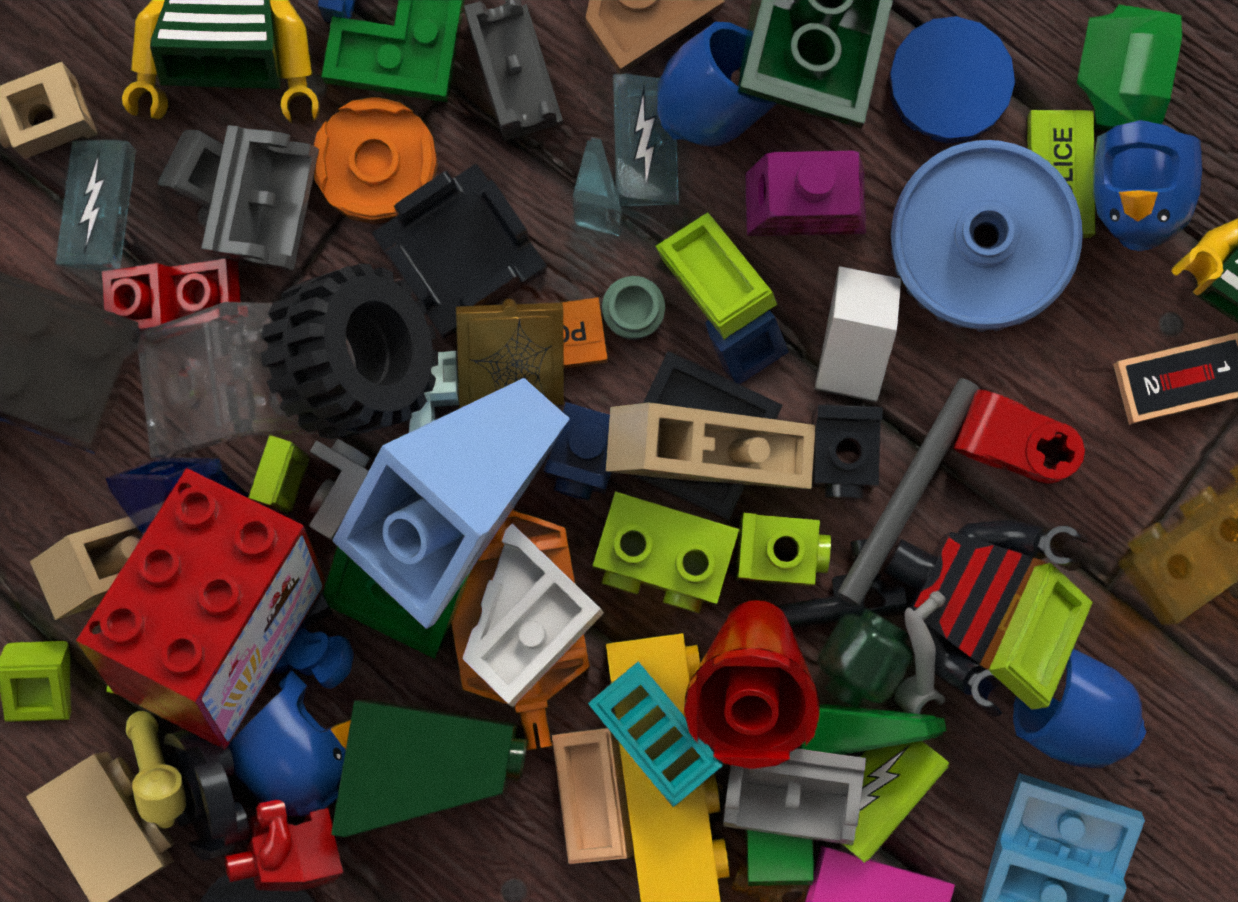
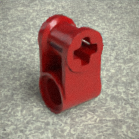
M980 389L975 392L953 448L959 454L994 468L1008 470L1044 484L1060 482L1075 473L1082 464L1085 454L1083 439L1071 426L1031 411L1026 406L1012 399ZM1054 438L1059 441L1058 453L1065 456L1066 460L1060 461L1048 469L1043 465L1045 455L1036 449L1037 445L1043 446Z

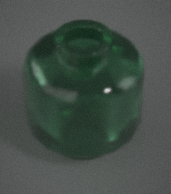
M867 608L863 610L860 616L854 613L844 614L838 620L817 657L819 668L830 677L825 689L855 708L859 707L863 699L881 704L887 702L913 661V652L905 643L909 633Z

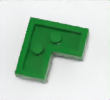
M398 0L394 26L332 16L322 71L324 83L448 103L465 0Z

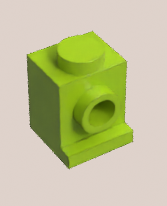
M743 513L739 522L735 580L811 587L815 585L816 573H828L831 536L819 534L820 520ZM779 538H789L796 544L797 555L792 561L784 562L775 556L773 547Z

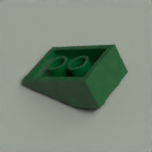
M752 0L737 91L861 129L867 115L893 0Z

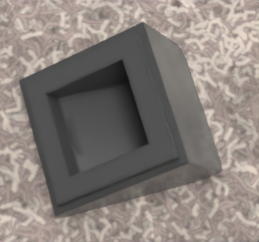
M185 130L159 178L158 185L210 210L224 144L199 130Z

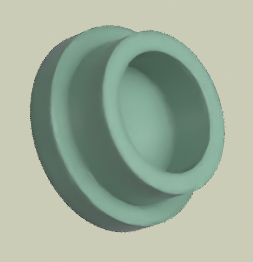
M640 276L621 278L614 282L604 295L602 302L603 318L609 329L622 338L630 340L645 338L654 333L663 321L665 314L663 294L652 281Z

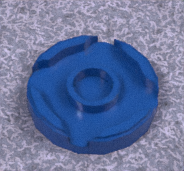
M955 16L932 19L909 33L895 52L888 75L891 103L902 122L915 132L918 130L923 135L931 137V140L946 144L970 141L990 130L1009 106L1015 78L1012 58L1001 39L981 23Z

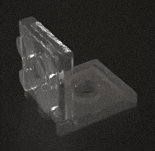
M223 302L141 331V337L136 335L151 458L175 457L246 436L319 434L318 430L308 433L298 426V415L287 417L279 407L283 399L278 392L272 394L266 382L272 379L269 367H262L261 352L267 351L268 343L261 339L263 325L273 322L268 315V311L273 303ZM346 338L348 354L353 365L355 366L354 354L351 345Z

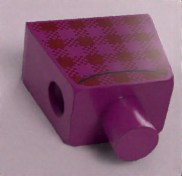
M857 151L767 153L745 174L747 236L866 233L865 177L861 157Z

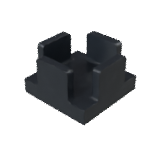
M474 164L453 179L448 171L442 172L394 205L397 216L372 232L373 237L398 274L412 288L411 293L416 300L421 299L427 310L426 315L443 339L457 331L456 307L496 305L547 271V265L529 240L527 229L492 179L488 181L477 164Z

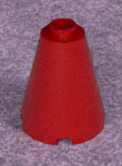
M766 601L744 602L730 612L692 676L686 690L684 714L689 733L697 743L699 738L704 744H708L714 750L713 757L725 764L748 769L777 766L789 760L790 752L797 749L805 741L807 745L815 735L820 715L817 689L786 615L777 606Z

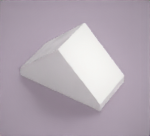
M839 266L814 390L877 402L897 332L900 278Z

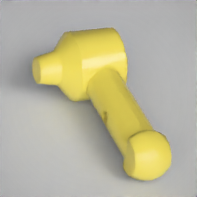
M137 711L126 721V735L132 741L140 771L132 781L137 812L145 821L156 823L162 829L169 828L186 807V795L182 776L176 768L165 764L157 735L159 724L155 717L149 712Z

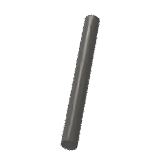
M960 378L839 588L837 596L853 606H860L961 428L975 392L980 389L973 382Z

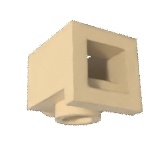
M63 62L0 85V143L4 148L12 146L24 159L83 136L88 139L98 135L77 79ZM40 111H52L53 119L34 126V118Z

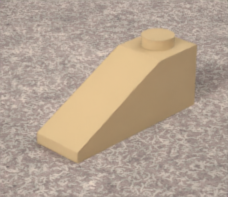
M655 403L610 407L606 472L666 479L811 489L816 425Z

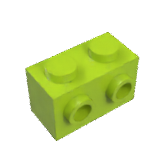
M615 491L593 562V569L604 572L601 584L637 595L641 584L666 591L663 603L700 613L702 603L714 606L718 602L739 529Z

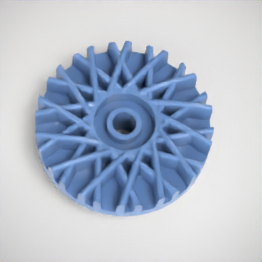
M980 140L966 142L950 147L930 158L907 182L899 196L893 214L890 232L891 254L895 262L897 275L901 277L906 286L907 293L916 299L917 305L920 308L927 309L939 321L951 323L955 328L976 329L978 332H985L986 330L1000 331L1010 326L1021 325L1039 315L1060 296L1069 284L1076 270L1082 249L1083 232L1080 210L1076 198L1064 177L1054 166L1037 153L1025 147L1004 141ZM983 225L992 227L997 233L996 244L991 247L978 245L974 239V230Z

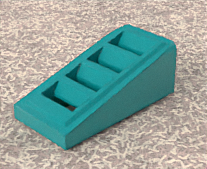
M639 661L588 703L672 807L682 801L724 765L723 762L713 757L714 751L708 744H704L699 738L698 743L689 733L684 715ZM641 685L649 695L621 719H618L611 709ZM658 705L665 713V716L635 740L628 732V729ZM675 726L683 736L652 761L645 750ZM693 747L700 757L670 782L662 771Z

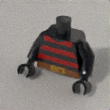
M1013 520L967 523L957 533L949 532L944 534L933 555L900 539L886 564L884 573L915 588L907 608L909 607L915 611L929 598L933 591L936 592L938 590L946 598L945 604L940 608L938 607L924 620L936 648L935 675L963 693L973 695V698L988 715L996 717L1002 714L1000 709L988 700V695L994 688L1006 686L989 671V668L1034 567L1047 564V562L1040 560L1046 557L1068 571H1075L1081 566L1077 561L1065 557L1062 558L1061 555L1062 547L1067 541L1079 540L1082 543H1088L1084 535L1069 526H1058L1050 531L1045 527Z

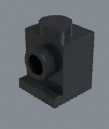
M818 405L814 409L812 425H816L812 487H824L825 498L864 499V489L873 490L879 486L880 431L883 407ZM842 441L853 442L859 449L858 460L851 464L842 462L836 454L838 443Z

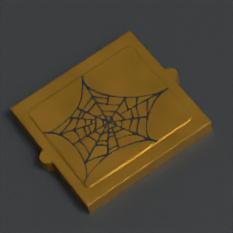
M507 299L503 302V305L456 307L459 409L522 378H525L554 405H564L562 302L516 304L514 300Z

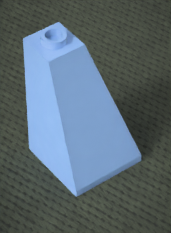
M522 378L382 445L332 541L426 629L436 623L544 464L570 418L525 378Z

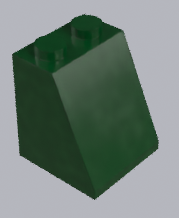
M368 699L355 700L331 835L346 837L503 794L508 788L509 779L519 781L522 778L528 740L516 738L518 724Z

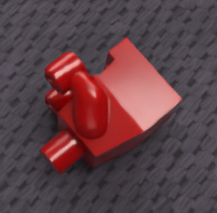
M281 800L259 803L256 807L257 815L251 816L248 820L252 839L247 845V851L225 856V867L229 882L253 878L256 890L300 891L334 883L343 874L335 835H331L332 822L329 809L310 812L302 824L294 826L293 824H288L285 804Z

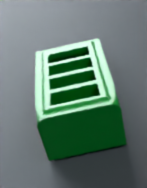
M820 704V715L815 735L807 745L805 741L802 747L805 750L843 755L928 740L942 736L943 732L947 730L944 718H937L933 715Z

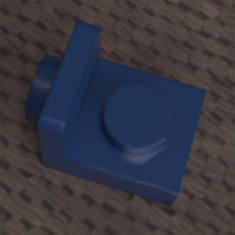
M566 402L563 413L570 419L551 450L549 460H547L544 468V476L556 480L553 491L590 501L592 491L606 494L612 472H606L610 415Z

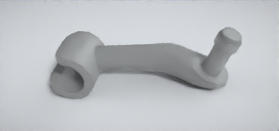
M938 590L936 592L933 591L929 598L915 611L908 607L904 614L905 625L914 649L916 675L905 679L895 692L894 700L896 705L905 713L920 714L921 708L929 700L934 699L940 706L945 702V697L934 688L936 648L932 636L924 623V620L932 612L945 604L946 598Z

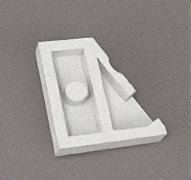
M511 524L505 530L502 539L504 547L493 580L488 581L481 602L482 613L478 625L471 631L462 659L513 707L604 612L514 524Z

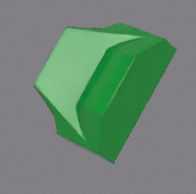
M1119 4L1113 13L1089 17L1076 83L1087 94L1094 106V129L1109 131L1117 125L1139 120L1163 124L1171 99L1182 41V15Z

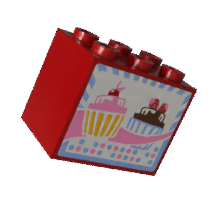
M186 468L76 639V642L112 692L226 750L326 584L304 525ZM100 625L101 632L93 634L92 630L94 627Z

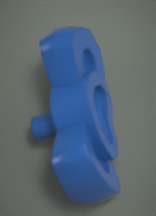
M303 628L295 633L272 673L282 674L295 668L306 676L315 675L321 686L332 689L339 685L351 672L354 653L350 641L344 636L329 637L323 632L312 633Z

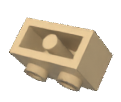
M108 752L91 755L26 796L90 902H112L174 862L173 857L168 851L174 845L168 829L159 828L156 823L147 822L140 817L132 790V781L135 775L121 757L113 760Z

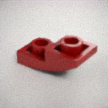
M225 258L171 267L155 263L102 271L105 319L136 330L140 334L242 324L239 267L236 261ZM105 324V334H132Z

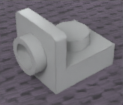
M339 439L336 440L331 449L316 441L310 450L313 455L341 471L335 482L329 478L323 482L309 507V512L315 514L309 527L332 540L368 473L365 466L370 460V457Z

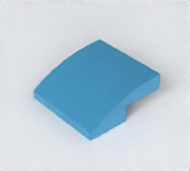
M1019 773L996 842L981 902H1122L1127 889L1124 876L1145 822L1142 812Z

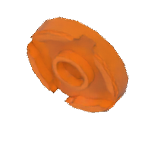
M380 97L353 100L339 108V112L334 114L328 122L325 121L317 132L314 146L319 149L314 178L329 204L349 219L370 224L389 222L397 216L394 208L397 202L435 178L438 161L434 139L421 118L401 102Z

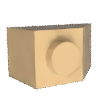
M161 507L67 535L30 561L55 620L100 604Z

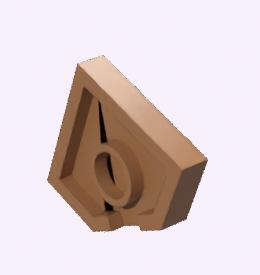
M589 0L585 20L591 34L619 75H622L722 10L725 1Z

